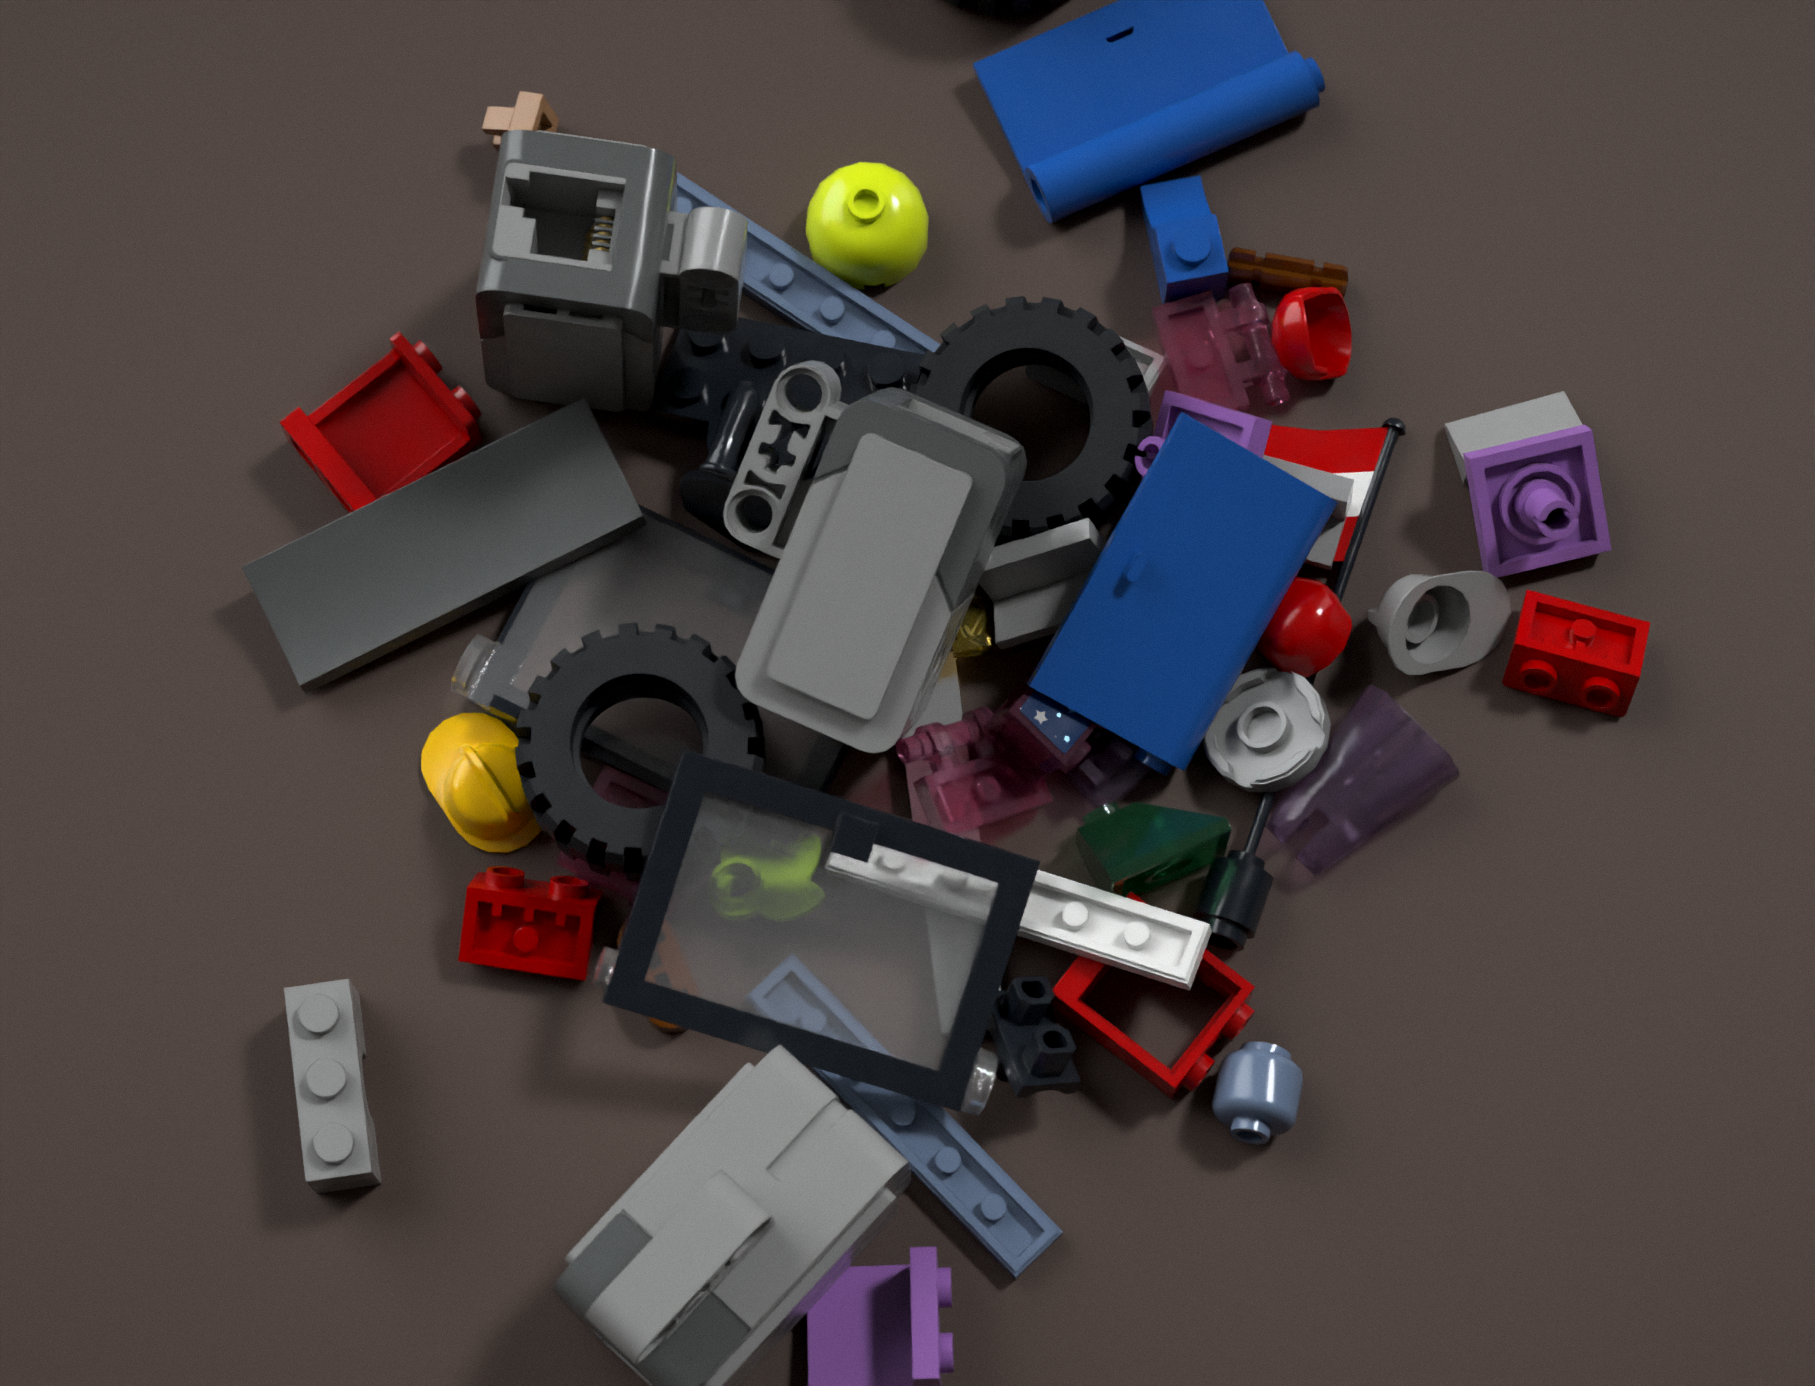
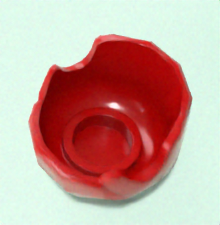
M1298 288L1286 294L1276 308L1271 323V344L1280 365L1296 379L1320 381L1339 378L1345 375L1348 370L1352 355V330L1347 306L1341 292L1337 288Z
M1295 577L1256 647L1260 655L1273 668H1276L1278 672H1288L1290 674L1294 672L1303 677H1309L1328 667L1344 650L1352 629V620L1337 595L1327 585L1318 580Z

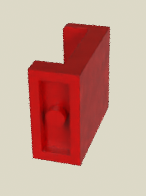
M400 331L389 338L392 350L314 412L307 416L298 407L279 422L291 446L348 513L460 459L483 441L476 421L482 413L472 398L459 385L451 391L437 375L443 368L430 349L421 340L412 346Z

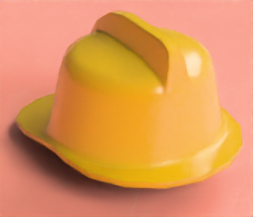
M461 713L445 719L427 738L421 755V771L427 787L455 830L470 845L492 853H509L527 846L542 831V828L536 821L526 799L517 769L515 747H518L519 739L500 719L485 713Z

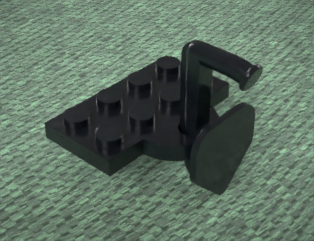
M738 317L736 329L729 333L715 334L680 329L650 407L653 423L708 434L706 443L709 453L706 462L700 464L699 470L685 473L679 488L684 508L688 513L742 549L752 553L763 552L734 538L725 526L723 512L726 500L769 394L780 373L790 366L810 360L824 362L833 368L840 379L842 390L839 401L850 405L884 388L894 387L910 392L911 384H918L922 371L918 365L924 355ZM798 375L792 388L795 400L804 408L816 409L822 398L821 386L810 375ZM780 415L779 418L781 420H787L785 417ZM792 422L786 437L770 444L769 448L778 453L777 465L781 466L796 459L795 455L787 451L788 443L793 431L804 426L810 430L809 424ZM827 432L808 479L814 477L829 441ZM748 496L744 504L746 519L755 527L768 528L773 516L771 506L761 496Z

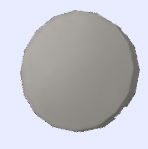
M1257 668L1239 675L1204 736L1203 744L1207 758L1228 783L1247 792L1273 793L1297 784L1315 769L1327 749L1331 723L1324 700L1305 677L1294 672L1292 674L1278 672L1276 668Z

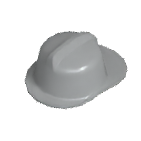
M1472 570L1436 576L1423 574L1406 575L1396 580L1388 588L1379 606L1367 610V618L1377 627V633L1383 645L1388 649V654L1394 666L1407 675H1423L1435 671L1465 667L1481 661L1496 648L1507 630L1511 615L1510 595L1502 581L1486 571Z

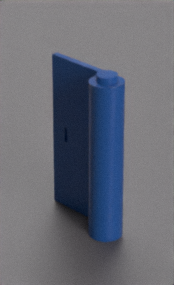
M1118 0L979 60L972 65L1042 215L1049 223L1060 220L1319 106V93L1325 91V82L1315 60L1312 57L1304 59L1296 50L1288 53L1263 0Z
M1181 412L1028 680L1027 685L1137 745L1139 749L1134 758L1166 776L1173 766L1185 771L1338 502Z

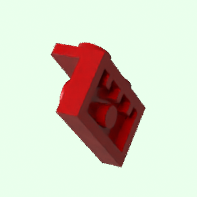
M1526 590L1502 683L1504 686L1530 694L1559 700L1597 712L1624 717L1627 714L1641 675L1651 622Z
M491 866L486 869V872H477L467 886L458 961L586 981L590 974L597 912L602 905L603 891L588 888V881L573 876H553L550 878V882L525 879L524 871L507 866Z

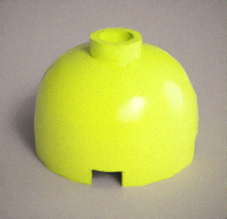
M858 162L838 168L819 184L807 210L806 237L813 261L855 289H864V285L876 286L885 283V287L899 283L917 268L927 249L929 216L919 189L904 173L883 163Z

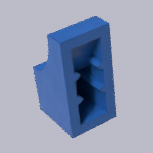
M1201 176L1140 186L1139 199L1163 309L1224 298L1229 270L1216 214L1212 215Z

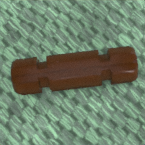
M1239 247L1232 248L1229 253L1227 281L1230 284L1250 287L1251 281L1259 282L1260 289L1290 293L1298 288L1334 287L1341 292L1343 298L1345 296L1349 273L1348 268L1344 265L1324 262L1323 268L1314 266L1315 260L1266 252L1265 258L1256 256L1257 250Z

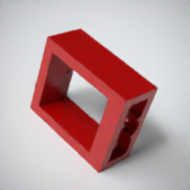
M1131 891L1126 896V898L1147 904ZM1205 949L1195 977L1226 1001L1171 1070L1084 1003L1085 999L1112 967L1111 965L1079 955L1052 990L1055 997L1050 1004L1172 1099L1182 1086L1193 1092L1216 1062L1207 1054L1217 1041L1224 1035L1232 1042L1249 1022L1255 1010L1247 1005V1003L1251 1000L1255 986Z

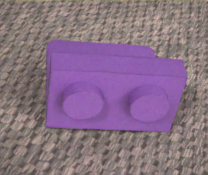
M910 1247V1265L849 1266L807 1312L808 1386H942L941 1373H954L953 1332L940 1333V1308L952 1307L951 1267H939L936 1247Z

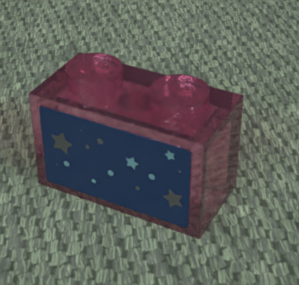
M1037 663L985 723L983 728L1036 780H1039L1058 768L1064 774L1070 772L1084 759L1092 748L1086 741L1087 737L1096 727L1100 730L1105 728L1028 686L1027 682L1038 665Z

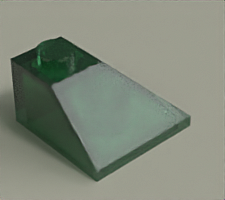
M1112 802L1089 812L1082 818L1085 825L1077 828L1075 844L1097 889L1126 897L1131 891L1140 897L1211 865L1214 857H1224L1232 828L1225 817L1134 802L1120 809L1117 802Z

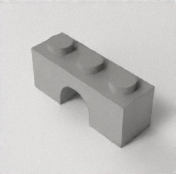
M350 979L284 988L306 1183L317 1194L381 1184L375 1124L369 1112L363 1078L362 1057L367 1056L359 993Z

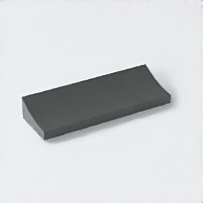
M584 397L241 568L284 651L299 686L307 694L527 585L530 581L539 579L648 524Z

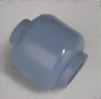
M1266 1042L1244 1043L1240 1050L1230 1052L1220 1063L1212 1102L1214 1115L1221 1123L1231 1128L1230 1135L1233 1138L1249 1144H1265L1269 1141L1270 1136L1284 1134L1294 1126L1303 1088L1302 1071L1291 1060V1054L1280 1046Z

